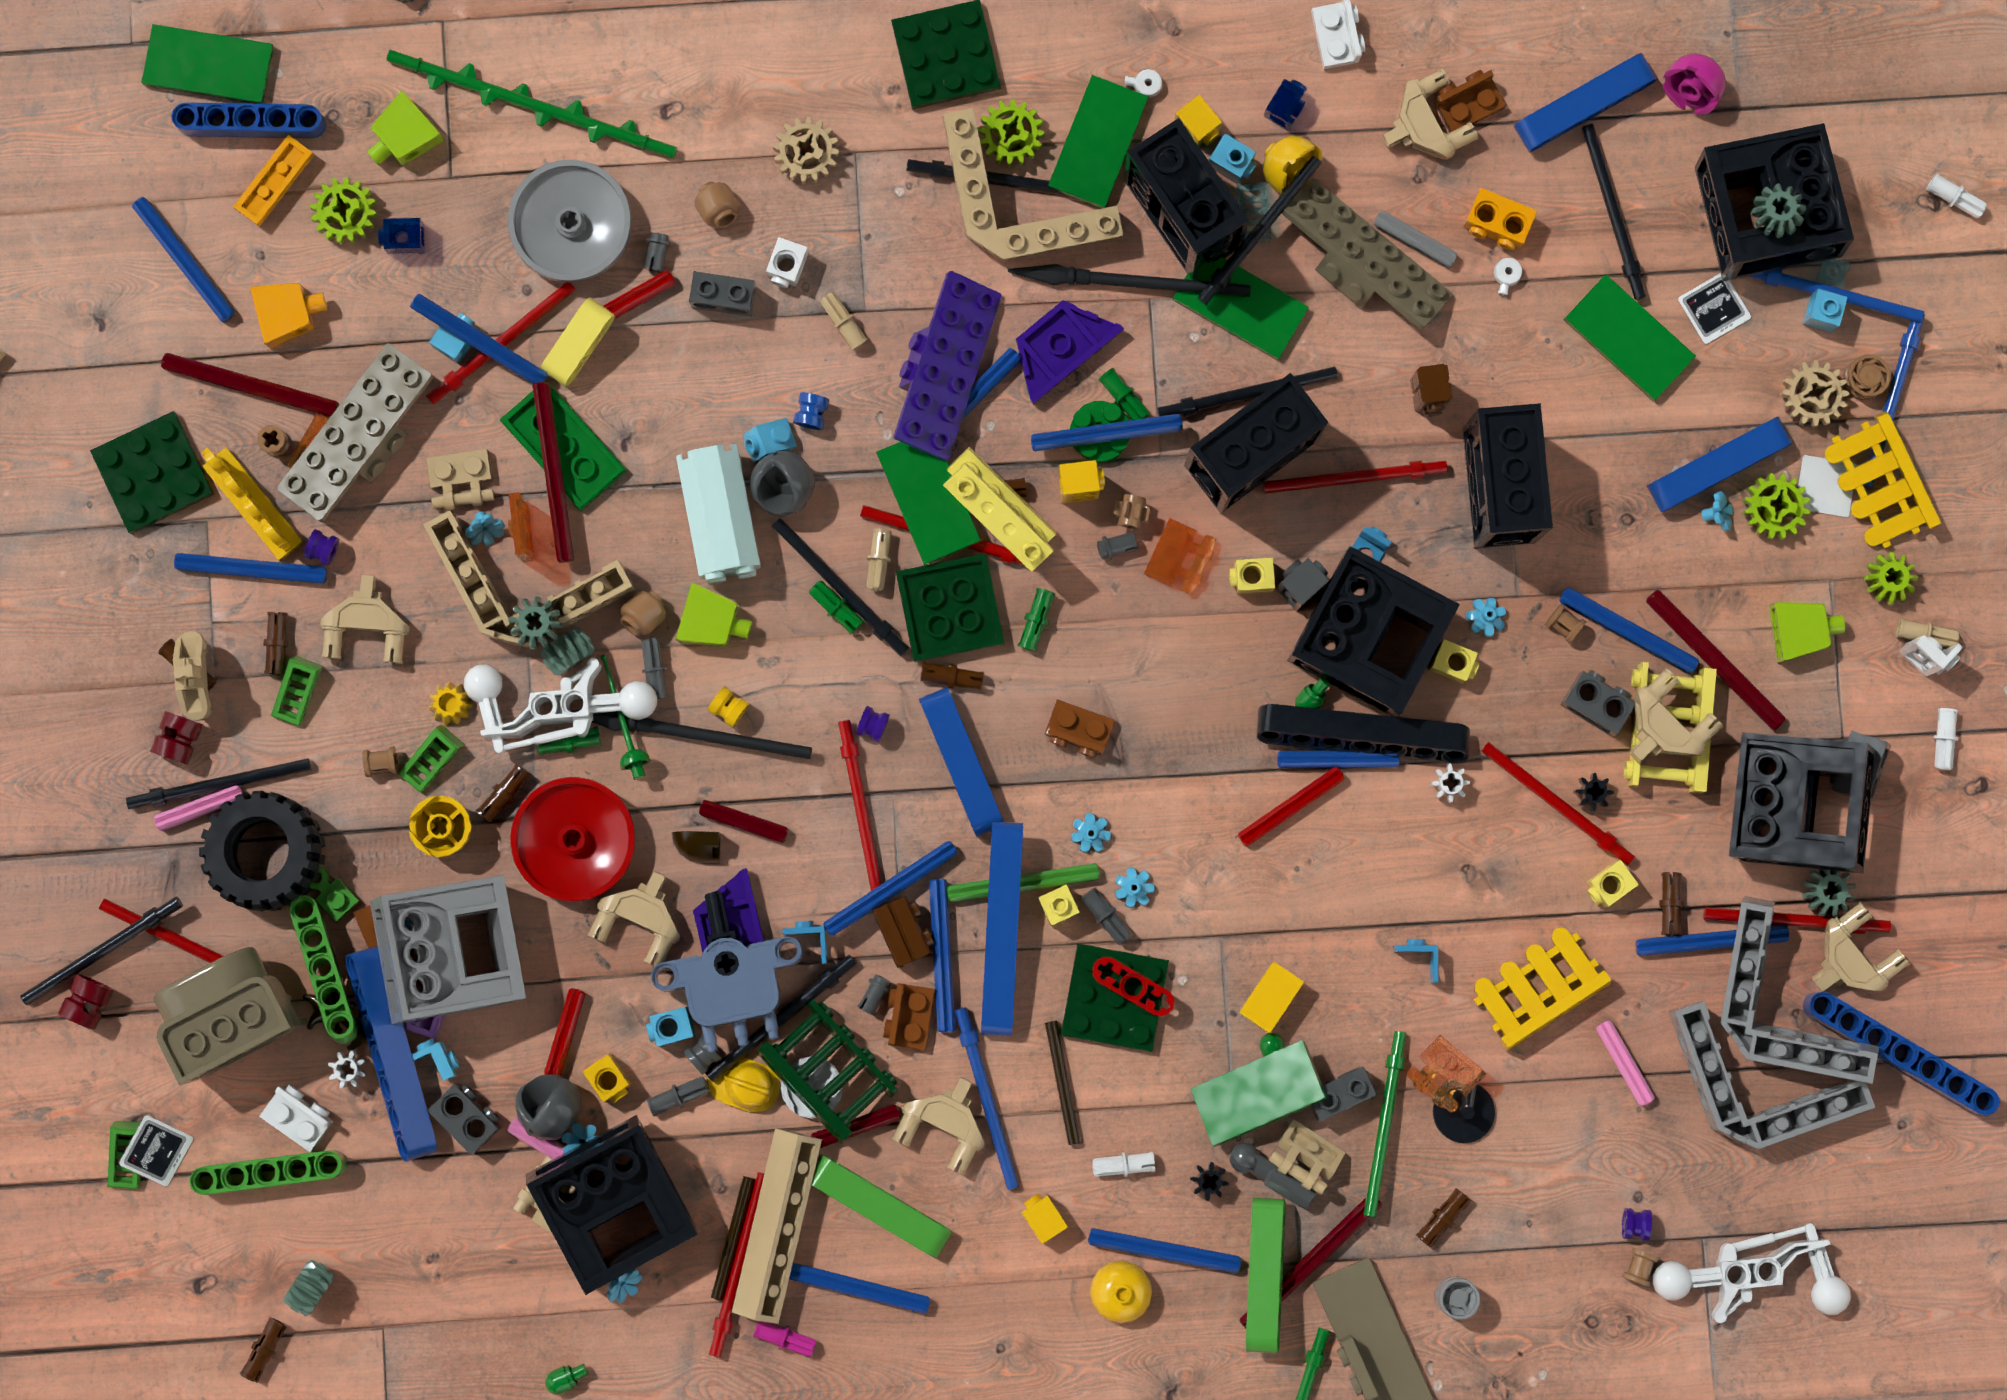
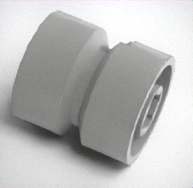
M1449 1276L1437 1285L1435 1302L1437 1307L1447 1316L1454 1319H1466L1477 1311L1480 1304V1294L1472 1282L1459 1276Z

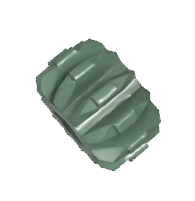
M1776 184L1773 191L1765 187L1761 192L1762 196H1756L1753 201L1757 207L1753 208L1751 215L1759 218L1755 223L1756 227L1766 226L1765 236L1769 235L1772 230H1775L1777 238H1781L1784 231L1791 235L1796 230L1795 226H1801L1804 219L1801 215L1806 211V206L1798 204L1802 199V194L1791 195L1793 191L1792 186H1789L1785 192L1782 191L1780 184ZM1776 207L1782 209L1781 215L1775 213Z
M535 596L533 606H531L527 598L522 599L525 609L521 610L518 606H514L512 609L515 613L519 614V617H510L508 619L510 624L518 625L510 631L511 635L517 636L521 634L518 643L523 646L529 640V647L532 650L536 649L538 640H540L544 648L548 647V641L545 637L549 635L552 639L557 640L558 635L551 630L552 628H562L561 622L552 621L561 615L560 611H550L553 605L550 600L546 601L541 607L542 601L539 596ZM537 615L541 616L539 621L542 623V626L539 629L534 627V630H530L532 625L529 623V619L531 617L537 619Z
M574 627L560 635L557 640L549 643L548 647L542 649L540 655L546 667L554 675H562L593 654L595 648L589 636L580 627Z
M1820 869V874L1815 870L1810 871L1809 875L1814 882L1804 881L1803 886L1811 890L1802 894L1803 899H1813L1808 908L1814 910L1819 906L1818 915L1822 917L1828 911L1831 917H1837L1839 913L1838 908L1843 912H1847L1849 906L1845 900L1855 901L1856 898L1854 895L1848 894V890L1856 888L1855 883L1846 884V881L1851 876L1849 872L1839 876L1840 871ZM1834 887L1835 893L1824 895L1823 889Z
M314 1260L307 1262L286 1293L284 1303L289 1305L290 1309L297 1313L300 1312L304 1316L311 1314L332 1283L334 1273L329 1271L325 1265L319 1264Z

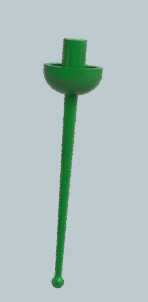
M603 654L600 658L604 663L611 692L617 693L606 661L607 656ZM617 711L628 752L620 759L621 770H631L634 780L646 777L643 766L651 761L647 752L634 748L622 711Z

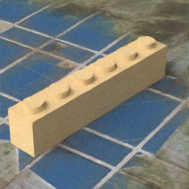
M775 1128L732 1313L756 1321L779 1324L822 1139Z

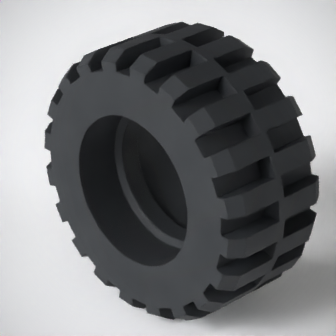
M253 791L249 795L246 793L236 795L233 802L225 801L220 805L222 811L218 815L212 813L208 819L212 824L209 830L203 829L201 838L205 839L204 847H199V856L203 857L205 861L201 865L203 874L209 876V885L213 890L220 893V897L237 906L254 911L281 910L282 906H290L292 901L301 895H307L312 890L309 887L312 881L317 882L321 873L317 872L319 864L324 865L325 855L321 854V848L325 847L324 837L319 835L318 831L321 828L318 822L311 818V813L305 807L290 798L274 792ZM263 822L275 824L286 834L289 845L287 860L282 869L272 878L253 880L243 874L238 865V844L244 833L252 826Z

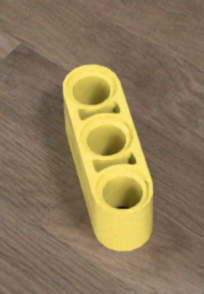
M591 297L586 299L543 361L540 369L567 387L575 379L613 323L615 315Z

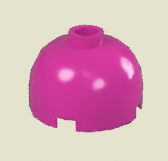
M1697 53L1681 56L1668 68L1663 77L1665 78L1663 89L1668 98L1683 110L1686 108V105L1691 109H1696L1693 114L1697 115L1709 114L1720 102L1726 88L1725 74L1719 64L1714 59Z

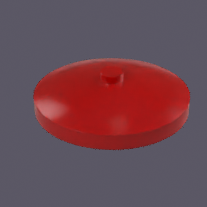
M580 777L559 778L545 783L534 790L523 801L516 812L510 834L513 860L523 878L540 893L562 901L589 900L609 891L621 880L628 870L633 859L636 843L634 823L623 801L612 790L601 783Z

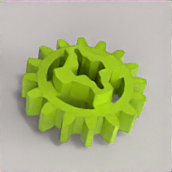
M1011 99L1010 106H1005L1001 100L999 101L998 110L991 106L988 108L990 117H981V123L986 127L978 128V135L985 136V138L980 140L981 147H989L986 151L987 157L993 154L996 155V164L1006 159L1008 167L1012 166L1013 160H1017L1020 165H1024V156L1033 159L1035 154L1032 149H1041L1042 144L1037 139L1044 138V131L1037 129L1043 125L1042 119L1034 120L1037 114L1036 109H1032L1029 112L1026 111L1027 102H1023L1020 107H1017L1015 99ZM1013 114L1012 117L1000 119L1004 115ZM1024 119L1029 123L1032 135L1024 130ZM1016 124V135L1013 134L1006 143V131H1010ZM991 131L999 137L998 147L992 140ZM1019 146L1023 148L1018 151L1010 152L1011 149Z
M349 177L344 178L343 184H340L336 178H332L333 186L328 187L323 183L321 186L324 192L322 194L314 192L313 195L318 200V203L310 204V208L317 212V214L310 218L313 223H320L316 227L320 234L327 231L325 238L328 241L333 240L336 236L337 242L340 245H343L345 238H348L354 244L356 242V235L359 234L363 238L367 237L364 232L366 227L374 229L375 226L370 222V218H377L378 214L371 208L376 206L377 202L375 199H367L372 192L368 188L361 191L363 184L359 180L351 185ZM345 192L356 194L361 199H350L346 196ZM333 196L329 206H326L328 200ZM341 200L348 207L346 210L347 215H345L346 220L340 215V212H342ZM362 215L361 220L355 225L358 217ZM337 222L342 226L343 230L335 229L328 223Z
M1769 473L1766 477V482L1761 477L1755 480L1758 488L1754 486L1747 488V492L1751 497L1743 498L1742 502L1749 505V508L1744 510L1742 514L1751 516L1747 526L1756 524L1758 527L1756 535L1766 531L1767 539L1771 540L1775 533H1777L1778 538L1783 540L1786 538V531L1792 536L1797 533L1795 525L1799 527L1805 526L1806 522L1801 517L1810 514L1811 511L1804 508V505L1811 500L1810 498H1803L1801 495L1806 490L1805 486L1798 489L1795 487L1797 483L1796 478L1787 482L1786 474L1782 473L1776 480L1774 474ZM1773 487L1769 497L1759 496L1764 489ZM1787 491L1792 495L1795 502L1791 501V499L1787 495ZM1775 500L1778 501L1777 505L1782 507V510L1777 513L1775 512V507L1770 506ZM1758 511H1761V513L1765 517V521L1760 517ZM1782 517H1793L1787 525L1779 526L1782 522Z

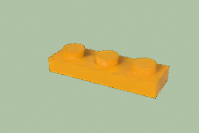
M287 135L234 204L233 208L260 227L314 157V153L293 137Z

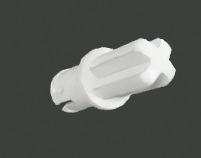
M1938 173L1934 175L1926 188L1927 191L1949 202L1948 206L1952 207L1954 205L1975 218L1981 217L1987 206L1984 201L1963 190V185L1959 187Z
M1938 708L1937 735L1933 736V739L1936 740L1934 766L1939 770H1952L1955 741H1958V737H1956L1958 710Z
M1122 1152L1121 1156L1095 1158L1092 1161L1094 1176L1123 1174L1124 1177H1127L1130 1173L1155 1172V1166L1153 1165L1155 1164L1154 1154L1149 1152L1126 1155L1125 1152Z

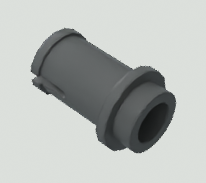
M651 232L650 238L646 240L649 242L644 269L654 272L656 270L661 273L664 271L663 266L667 246L671 245V242H668V235Z
M1133 531L1108 539L1104 536L1101 541H1097V548L1101 559L1107 558L1108 561L1112 560V556L1138 550Z
M875 974L873 979H869L870 985L857 1006L873 1016L876 1015V1011L887 992L890 993L889 987L892 982Z

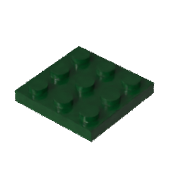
M980 0L891 20L912 110L1001 89Z
M174 411L90 450L124 525L130 534L214 495L180 420Z
M986 553L896 571L914 662L1004 645Z
M1077 943L1061 1035L1152 1052L1159 1016L1151 1014L1098 983L1093 977L1092 968L1098 959L1111 957L1164 988L1169 960ZM1108 962L1105 966L1100 964L1098 966V970L1101 972L1100 978L1105 980L1107 976L1112 977L1116 980L1112 986L1118 989L1120 980L1127 972L1121 969L1120 975L1111 970L1113 966L1111 963ZM1135 977L1127 979L1124 984L1125 992L1131 996L1138 995L1142 991L1141 981ZM1148 985L1146 994L1139 1001L1146 1004V999L1148 998L1155 1003L1154 1009L1159 1011L1163 994L1160 997L1154 996L1150 993L1154 990V987Z

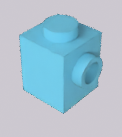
M1224 134L1209 158V162L1215 171L1239 184L1243 177L1249 179L1257 165L1253 161L1256 151Z

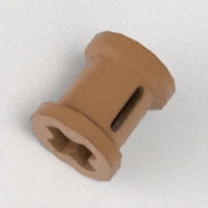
M268 425L263 427L258 433V445L268 455L276 457L284 455L290 447L289 437L279 427ZM270 437L277 438L279 444L277 446L270 444L268 439Z
M1561 603L1545 625L1548 628L1551 626L1555 628L1570 643L1583 628L1586 621L1584 619H1577L1565 610V605Z
M394 746L389 747L385 751L370 752L369 750H364L362 752L363 768L366 777L382 772L398 774V758Z
M1633 1248L1632 1253L1634 1255L1628 1272H1624L1622 1277L1649 1287L1650 1282L1648 1279L1653 1265L1659 1261V1257Z

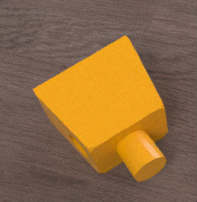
M300 283L250 287L263 342L269 348H274L313 330L315 327L311 314L328 310L323 292L307 296L305 288Z

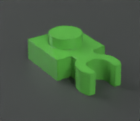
M319 866L318 872L321 873L322 880L317 884L312 881L309 887L321 892L315 900L335 922H338L360 900L341 879L337 878L331 883L328 871Z

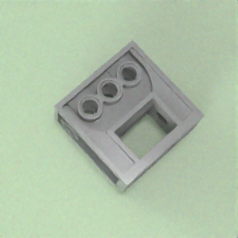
M504 875L383 895L370 901L392 1025L526 999ZM485 914L495 972L467 977L456 918ZM405 918L411 922L412 931L405 927ZM411 949L414 950L418 955L417 962H414L411 959ZM417 980L423 985V993H420L416 988Z

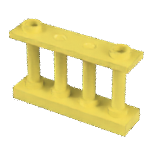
M970 447L947 468V471L952 476L943 486L1031 572L1054 551L1048 542L1056 535V531Z
M1649 662L1638 664L1637 669L1632 671L1631 687L1636 688L1635 694L1641 687L1649 686L1660 675L1648 673ZM1703 668L1699 670L1698 675H1694V678L1676 676L1680 683L1674 688L1692 690L1693 693H1697L1696 706L1692 705L1691 708L1664 707L1676 719L1690 720V724H1694L1695 728L1708 713L1713 714L1717 669ZM1635 707L1630 751L1640 742L1635 737L1639 733L1636 727ZM1711 739L1705 744V751L1700 756L1691 757V767L1686 769L1640 765L1641 761L1636 762L1630 755V761H1625L1623 771L1624 779H1628L1627 787L1638 786L1639 777L1682 781L1685 782V785H1689V793L1702 794L1707 792Z

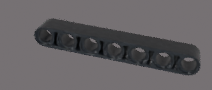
M1265 704L1258 709L1257 739L1260 742L1273 745L1340 752H1364L1390 756L1386 755L1387 752L1398 753V755L1390 757L1459 764L1469 759L1470 729L1468 726L1459 723Z

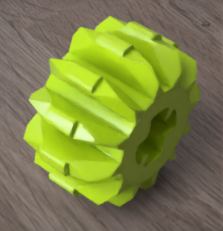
M1889 552L1886 558L1880 554L1875 557L1876 564L1869 563L1867 565L1868 570L1873 574L1865 575L1864 580L1872 582L1873 585L1869 586L1866 590L1868 593L1875 590L1878 591L1875 596L1876 601L1879 602L1886 597L1887 604L1892 605L1896 599L1900 602L1907 599L1906 593H1914L1915 588L1910 583L1918 581V576L1910 575L1909 571L1915 568L1914 564L1904 565L1907 556L1902 555L1896 560L1894 552ZM1894 574L1896 580L1888 583L1885 577Z

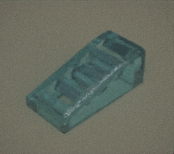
M1267 182L1236 183L1237 203L1245 215L1262 214L1263 217L1269 210ZM1261 191V197H1244L1243 192ZM1261 203L1262 208L1245 209V204ZM1261 219L1249 220L1248 226H1256ZM1271 227L1257 244L1271 242ZM1246 230L1245 238L1249 235L1251 231Z

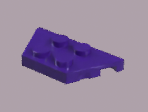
M1062 300L1016 338L1030 402L1033 405L1123 332L1124 328L1120 324L1109 322L1098 317L1099 315L1084 311L1077 308L1076 305Z
M745 868L717 891H721L723 894L730 931H735L737 940L745 947H749L750 944L763 942L764 938L748 869ZM705 901L693 910L702 953L708 946L707 936L712 935ZM726 956L724 957V963L719 964V968H724L729 973L731 972V966L735 965V961H731Z

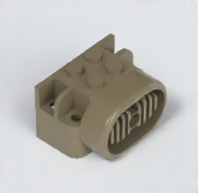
M246 947L230 953L173 982L155 994L154 1002L164 1020V1023L160 1025L157 1031V1041L179 1085L201 1080L308 1024L307 1018H298L290 1002L293 1000L291 994H286L281 982L276 977L268 975L255 948Z

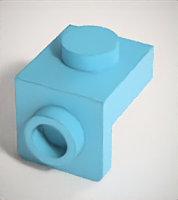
M787 418L756 425L743 435L745 449L750 454L753 462L760 461L770 453L789 451L797 447Z
M430 1039L416 1046L418 1052L412 1054L413 1061L420 1060L431 1054L443 1081H448L459 1075L456 1070L460 1067L458 1059L453 1050L447 1051L444 1042L435 1043L433 1039Z

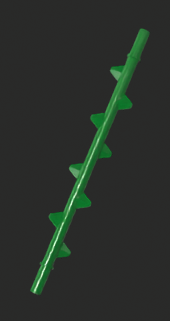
M393 50L388 52L386 61L414 70L417 74L419 72L426 74L429 88L432 90H436L446 81L479 92L482 105L488 106L499 99L535 112L536 123L540 127H543L548 121L555 118L587 129L589 140L592 143L597 142L604 136H608L640 147L643 151L646 149L673 159L676 155L677 147L649 138V135L637 134L635 122L632 120L627 121L620 127H616L584 116L582 103L579 100H575L564 109L529 97L526 84L522 83L511 91L476 79L474 65L470 63L459 72H455L423 61V58L420 57L417 59Z

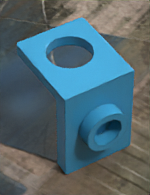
M1365 526L1352 547L1357 550L1367 548L1372 552L1373 558L1380 561L1392 541L1388 540V535L1373 526L1369 529Z
M814 921L795 922V928L782 929L783 935L820 933L822 964H828L826 929L824 926L814 927Z
M1407 939V945L1393 946V952H1430V983H1438V945H1426V939Z

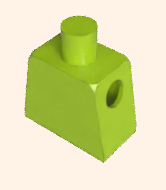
M401 91L372 124L371 130L379 141L366 152L378 166L391 155L401 165H405L439 145L444 139L409 97Z
M691 583L676 640L684 644L728 647L731 635L745 639L749 638L753 621L736 617L739 608L737 603Z
M1776 602L1769 606L1777 663H1783L1831 647L1830 635L1845 633L1843 615L1827 617L1825 605L1822 603Z

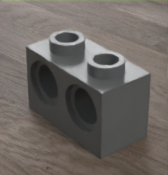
M694 271L689 303L691 308L752 317L756 284L754 280Z
M1589 670L1588 673L1582 671L1576 677L1560 705L1610 736L1618 735L1635 707V702L1630 699L1632 695L1618 686L1613 689L1604 684L1606 679L1592 670ZM1582 685L1592 688L1594 692L1592 701H1584L1580 697L1579 690ZM1609 701L1616 702L1620 707V714L1617 718L1609 716L1606 712V705Z
M1359 1066L1323 1083L1322 1086L1328 1099L1312 1105L1311 1108L1317 1121L1321 1122L1377 1094L1364 1067Z
M454 1084L427 1111L470 1155H473L501 1129V1126L497 1123L500 1118L488 1106L483 1109L475 1101L478 1096L468 1085L464 1084L461 1087L459 1084ZM453 1097H458L463 1102V1110L458 1115L451 1113L448 1108L449 1101ZM475 1119H479L485 1124V1132L481 1137L474 1136L470 1131V1125Z

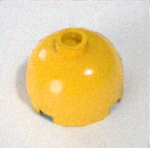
M1287 136L1277 142H1273L1268 146L1264 154V177L1267 183L1281 195L1312 156L1322 161V150L1302 136ZM1309 179L1306 182L1302 189L1311 181V179Z
M442 795L431 796L418 803L411 812L409 819V834L416 848L426 855L438 858L452 856L462 850L469 841L472 830L471 817L465 806L454 798Z
M1118 1260L1109 1262L1099 1268L1092 1279L1090 1295L1093 1306L1102 1317L1108 1321L1121 1324L1132 1322L1144 1314L1151 1302L1152 1288L1150 1279L1142 1268L1132 1262Z

